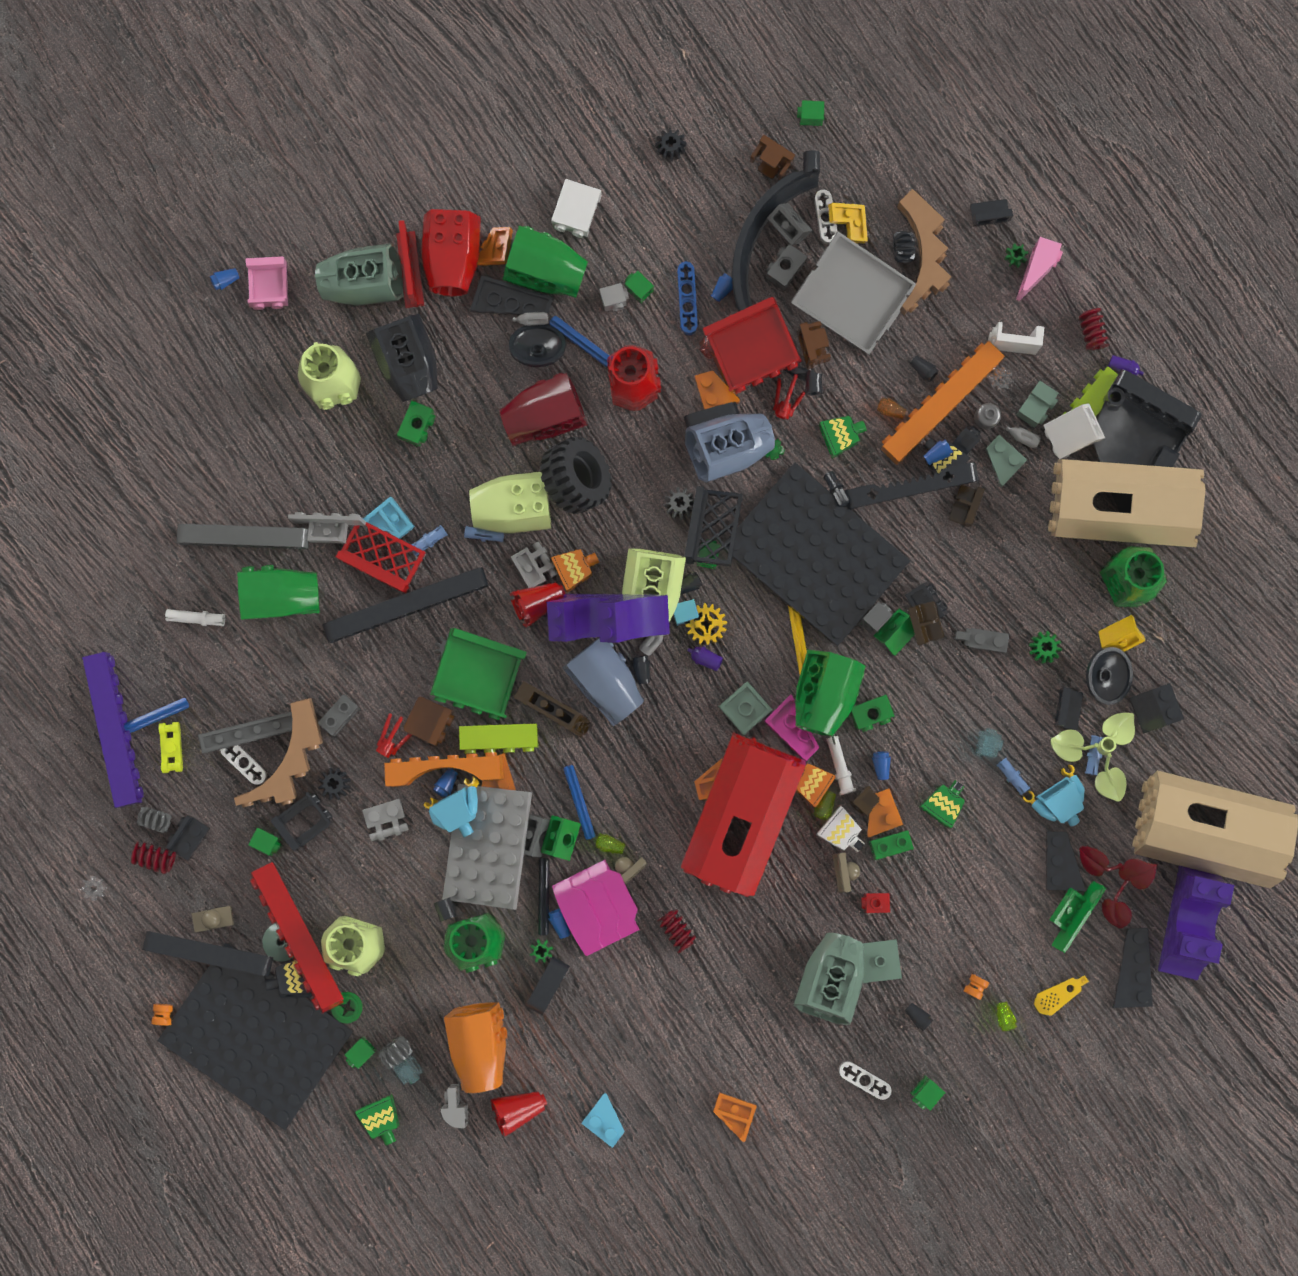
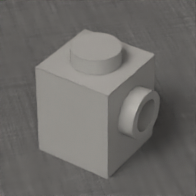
M621 283L599 289L605 312L609 310L619 311L624 306H627L626 299H629L627 289L623 288Z

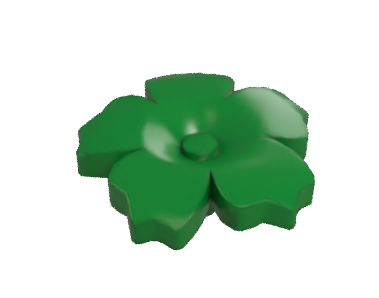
M779 439L775 440L774 449L765 455L766 458L770 457L771 460H776L779 458V455L784 454L785 449L781 446Z

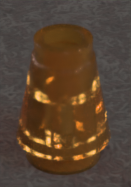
M882 397L877 406V411L881 415L901 420L906 413L905 408L889 397Z

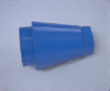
M235 268L214 272L210 276L215 290H222L239 279Z
M724 273L723 276L719 277L711 294V297L719 303L733 290L732 278Z
M943 440L935 444L923 456L927 463L931 465L950 457L953 451L947 441Z
M874 752L872 761L877 780L889 779L891 761L889 752Z
M448 768L434 784L433 791L446 798L451 794L458 773Z
M556 909L550 912L549 921L559 938L562 939L570 936L569 927L561 910Z

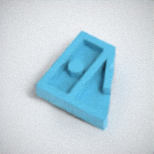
M389 497L363 518L373 526L400 539L415 527L393 497Z
M604 1092L581 1124L613 1148L625 1131L608 1095Z

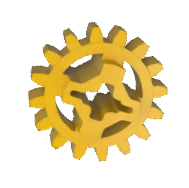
M704 603L703 608L697 605L698 614L702 613V617L699 621L690 620V623L685 625L686 628L691 629L687 634L694 635L693 641L699 639L700 645L703 641H706V645H709L711 640L715 644L717 643L716 637L722 639L721 632H726L723 625H726L727 621H722L725 614H719L720 608L714 610V604L710 608H707L706 603ZM709 612L714 614L717 619L710 617ZM705 616L708 620V623L712 624L709 625L707 632L705 626H701V624L704 623ZM719 627L718 631L711 636L713 628ZM699 629L703 632V636L699 635L695 630Z

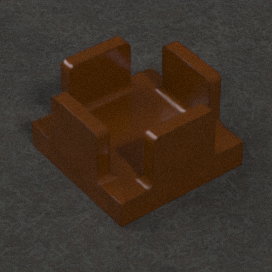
M763 134L758 146L750 157V162L754 163L757 157L761 155L760 160L762 163L758 167V171L773 180L779 170L782 169L778 180H781L792 169L795 154Z
M821 321L811 324L806 322L799 325L797 336L807 369L829 362L831 359V354H826L825 347L829 346V341L825 328H821Z

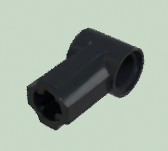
M450 897L434 903L440 922L457 916L455 912L457 909L456 905L452 903Z

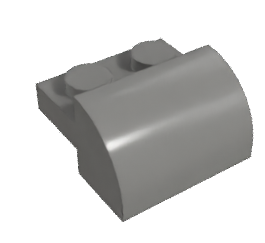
M451 1084L445 1091V1103L448 1104L442 1106L441 1114L450 1126L465 1128L468 1124V1103H460L459 1084Z

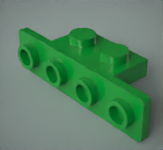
M1092 881L1083 896L1076 890L1069 888L1049 919L1061 929L1052 943L1054 948L1063 953L1067 951L1102 897L1106 887Z

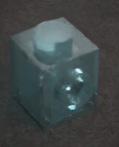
M990 728L980 731L975 754L997 758L998 751H1001L1003 747L1002 735L997 734V730Z
M412 1055L400 1063L399 1066L397 1065L393 1068L404 1085L408 1082L410 1085L420 1079L419 1074L423 1072Z

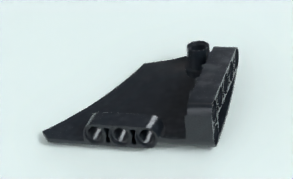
M1121 369L1103 398L1104 404L1097 420L1105 436L1104 439L1093 443L1099 462L1173 467L1180 453L1178 452L1188 435L1193 433L1202 414L1131 372ZM1110 395H1115L1118 398V402H1113ZM1111 492L1119 513H1131L1132 494Z

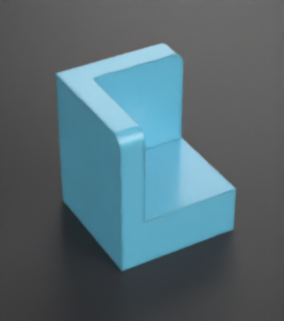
M694 599L677 604L673 614L677 626L699 617Z

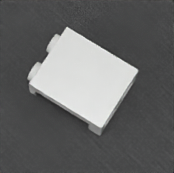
M565 179L551 220L554 229L560 232H565V230L572 232L574 236L579 238L583 236L588 237L597 204L602 196L601 190Z
M998 322L996 327H993L992 332L989 333L988 341L999 351L1036 355L1043 346L1044 327L1036 326L1030 336L1002 333V322Z
M1090 404L1080 405L1043 425L1045 435L1051 441L1053 452L1059 459L1067 458L1070 454L1105 438Z

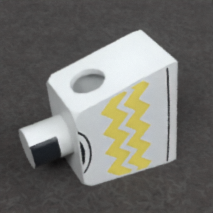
M842 806L836 809L816 834L842 851L851 846L858 852L865 844L857 837L862 829Z

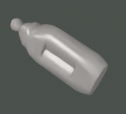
M545 312L524 313L512 319L513 322L517 321L527 326L546 325L549 322L548 313Z
M1006 427V431H1009L1016 441L1030 448L1036 449L1041 439L1038 435L1024 428Z
M664 635L647 636L641 643L639 650L650 656L663 641Z

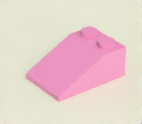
M1042 237L1038 239L1032 249L1016 300L1020 301L1049 273L1052 267H1056L1063 253L1060 250L1061 243Z

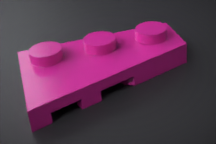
M790 694L764 722L806 762L819 749V746L812 732L795 726L796 708L794 698Z

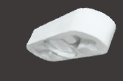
M820 190L815 195L814 203L820 239L824 244L829 245L837 233V225L830 223V221L824 222L821 219L823 213H829L827 207L833 201L829 191ZM822 195H824V198H828L825 202L826 208L823 209L822 200H819ZM830 226V234H834L831 239H828V236H824L827 233L826 227Z
M239 745L233 748L236 754L242 753L236 758L233 754L226 753L227 748L221 749V754L251 783L261 785L267 780V772ZM243 757L249 760L247 768L239 766V760ZM253 765H255L256 767H254L253 770L257 773L262 772V774L260 775L262 779L254 780L255 775L252 772H249V774H247L246 772L251 770Z
M850 1061L840 1064L839 1074L845 1080L880 1100H885L891 1095V1087L885 1081ZM844 1066H852L851 1070L857 1073V1070L861 1071L857 1074L855 1081L852 1080L854 1078L853 1075L849 1073L847 1076L844 1075ZM862 1075L870 1077L869 1085L862 1086L859 1079ZM874 1080H877L875 1083L877 1086H886V1094L878 1095L879 1091L874 1087L872 1091L869 1090L874 1085Z

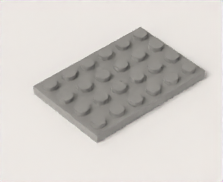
M458 784L457 791L461 790L464 787H466L467 789L468 786L465 784ZM477 786L476 817L469 822L474 832L463 837L457 828L451 833L442 900L450 897L451 901L516 910L532 793Z

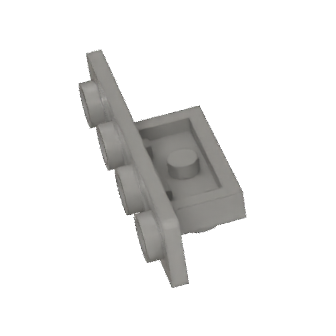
M295 512L294 515H288V519L295 524H309L307 541L315 543H346L348 525H366V521L358 514L342 516L338 513H332L331 516H324L322 513L306 515L302 512Z

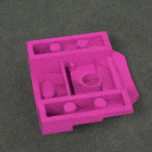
M606 860L552 886L563 917L585 956L640 930L635 921L638 908L621 874L610 870Z

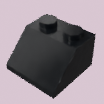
M1171 683L1129 698L1143 734L1184 719Z

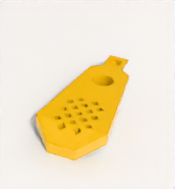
M1084 975L1079 979L1071 978L1036 995L1034 1006L1039 1013L1052 1016L1080 993L1081 986L1089 981ZM1068 985L1073 986L1072 992L1067 991Z

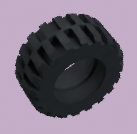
M570 437L547 449L542 457V465L540 466L541 480L544 482L545 491L550 495L549 498L556 502V506L563 508V511L572 514L583 513L604 503L610 494L612 483H610L612 477L609 474V465L605 462L606 458L603 454L601 455L597 446H593L592 442L581 437Z

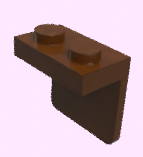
M418 697L404 725V731L438 746L445 739L446 733L444 732L447 726L450 727L454 720V712L424 697Z

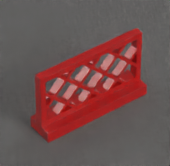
M404 220L398 221L400 233H396L402 265L405 307L425 306L415 231L408 232Z
M366 522L365 526L368 528L369 534L359 537L358 529L360 525H354L342 550L338 551L336 558L406 594L409 589L408 586L426 552ZM384 535L386 543L376 546L373 536ZM371 538L373 547L363 550L360 540ZM358 541L359 552L351 553L347 551L351 543ZM397 542L400 543L403 551L392 554L390 545ZM387 546L390 555L379 558L377 549ZM374 550L377 560L366 561L364 553ZM412 551L419 553L417 560L409 563L406 553ZM404 554L406 564L396 567L393 557ZM391 558L394 568L384 570L381 561ZM408 567L409 575L404 580L399 577L397 570Z

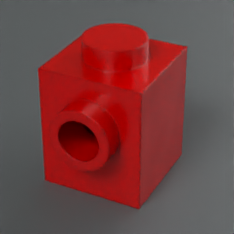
M864 893V897H861V909H865V913H890V893Z

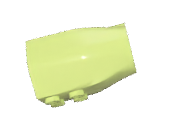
M315 342L314 345L304 352L300 359L298 368L299 383L320 409L328 410L336 404L346 405L352 403V400L357 399L361 381L360 373L354 362L339 346Z
M534 472L502 476L470 489L469 496L473 527L498 533H520L551 529L548 492L545 491L544 482L541 480L542 473Z
M629 548L622 594L668 595L670 622L680 598L686 557L677 554Z
M340 916L323 933L321 939L324 962L329 964V968L339 971L340 969H346L348 974L354 976L367 973L383 957L385 951L382 927L348 916Z

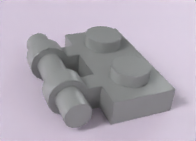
M539 541L533 544L535 552L530 553L529 549L525 548L511 556L528 588L536 587L546 582L543 575L546 572L549 573L551 578L558 575L554 563L550 561L546 554L547 550L541 546ZM540 557L544 564L543 567H538L535 561L536 558Z
M400 799L362 810L367 828H376L375 833L369 834L371 842L378 839L379 841L385 840V837L391 835L398 836L402 832L409 830L407 823L400 825L398 821L405 818ZM392 822L393 827L383 830L382 824Z

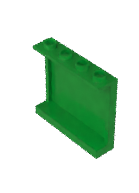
M450 628L430 695L435 696L434 700L446 703V700L453 702L452 706L464 709V706L470 707V712L476 714L488 713V717L495 720H500V717L506 718L507 715L504 714L521 659H525L527 652L456 628Z

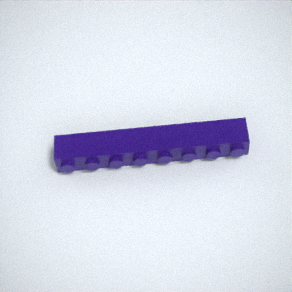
M107 652L82 657L115 808H123L143 803L144 793L138 783L140 775L134 765V760L136 759L135 752L130 747L131 734L129 730L124 729V725L127 723V715L122 710L123 697L118 692L117 685H119V679L113 669L115 667L114 657Z

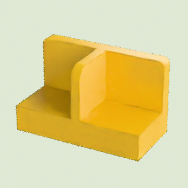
M1132 615L1099 631L1102 648L1116 647L1125 652L1145 642L1144 635L1136 627L1135 619Z

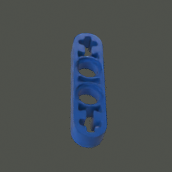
M685 261L679 264L677 270L680 327L685 335H693L697 331L698 326L695 271L692 263ZM684 267L691 270L688 272V280H684V272H681ZM690 285L692 292L685 294L682 292V287ZM685 303H690L693 305V310L691 312H685L683 310V305ZM687 317H691V325H694L691 327V330L684 327L687 325Z

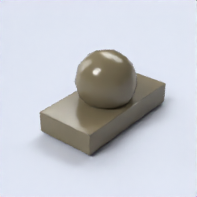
M845 853L833 854L838 892H850V881H854L859 877L860 868L854 862H847Z
M621 857L615 863V870L621 874L626 885L648 863L643 857L635 864L630 858Z
M231 906L192 913L195 932L234 925Z

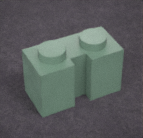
M1039 381L1016 416L1034 428L1038 423L1042 425L1048 416L1045 414L1048 408L1052 410L1058 402L1056 397L1059 393L1042 381Z

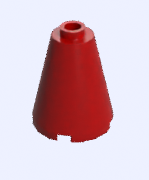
M556 582L516 590L510 593V596H514L511 603L519 620L523 619L526 622L523 626L527 628L547 613V602L564 598L565 590L561 584L558 585Z
M538 1091L490 1099L492 1111L495 1112L496 1123L504 1137L543 1112L545 1105H547L544 1094L540 1095Z

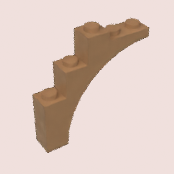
M913 189L899 202L897 207L907 218L915 233L920 255L916 286L900 308V312L904 316L908 312L912 313L919 306L917 303L921 299L925 300L932 292L935 295L939 291L943 293L950 286L948 282L951 279V276L939 265L947 257L948 247L935 236L944 228L942 225L945 219Z
M312 698L290 704L293 718L292 736L282 763L275 773L262 785L252 791L236 796L234 798L236 806H251L253 801L261 800V803L273 800L272 796H274L276 803L281 802L282 805L293 803L297 793L292 775L295 778L302 777L310 770L305 748L308 751L318 749L319 744L323 743Z

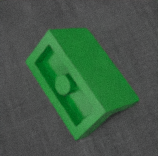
M898 608L873 635L894 656L915 635L910 615Z

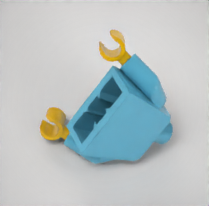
M1068 765L1071 773H1067L1062 768L1061 773L1065 778L1038 795V800L1034 799L1035 796L1032 791H1028L1032 795V799L1027 800L1023 796V800L1026 803H1031L1032 808L1040 816L1051 821L1057 820L1060 823L1067 821L1070 826H1075L1080 822L1077 814L1084 809L1085 788L1077 775L1073 774L1075 770L1073 765Z
M472 776V783L467 778L464 780L465 785L468 786L467 789L464 787L441 801L430 798L431 804L428 802L424 803V807L429 809L433 824L448 832L458 828L463 837L474 832L469 822L476 817L477 786L479 784L477 778Z

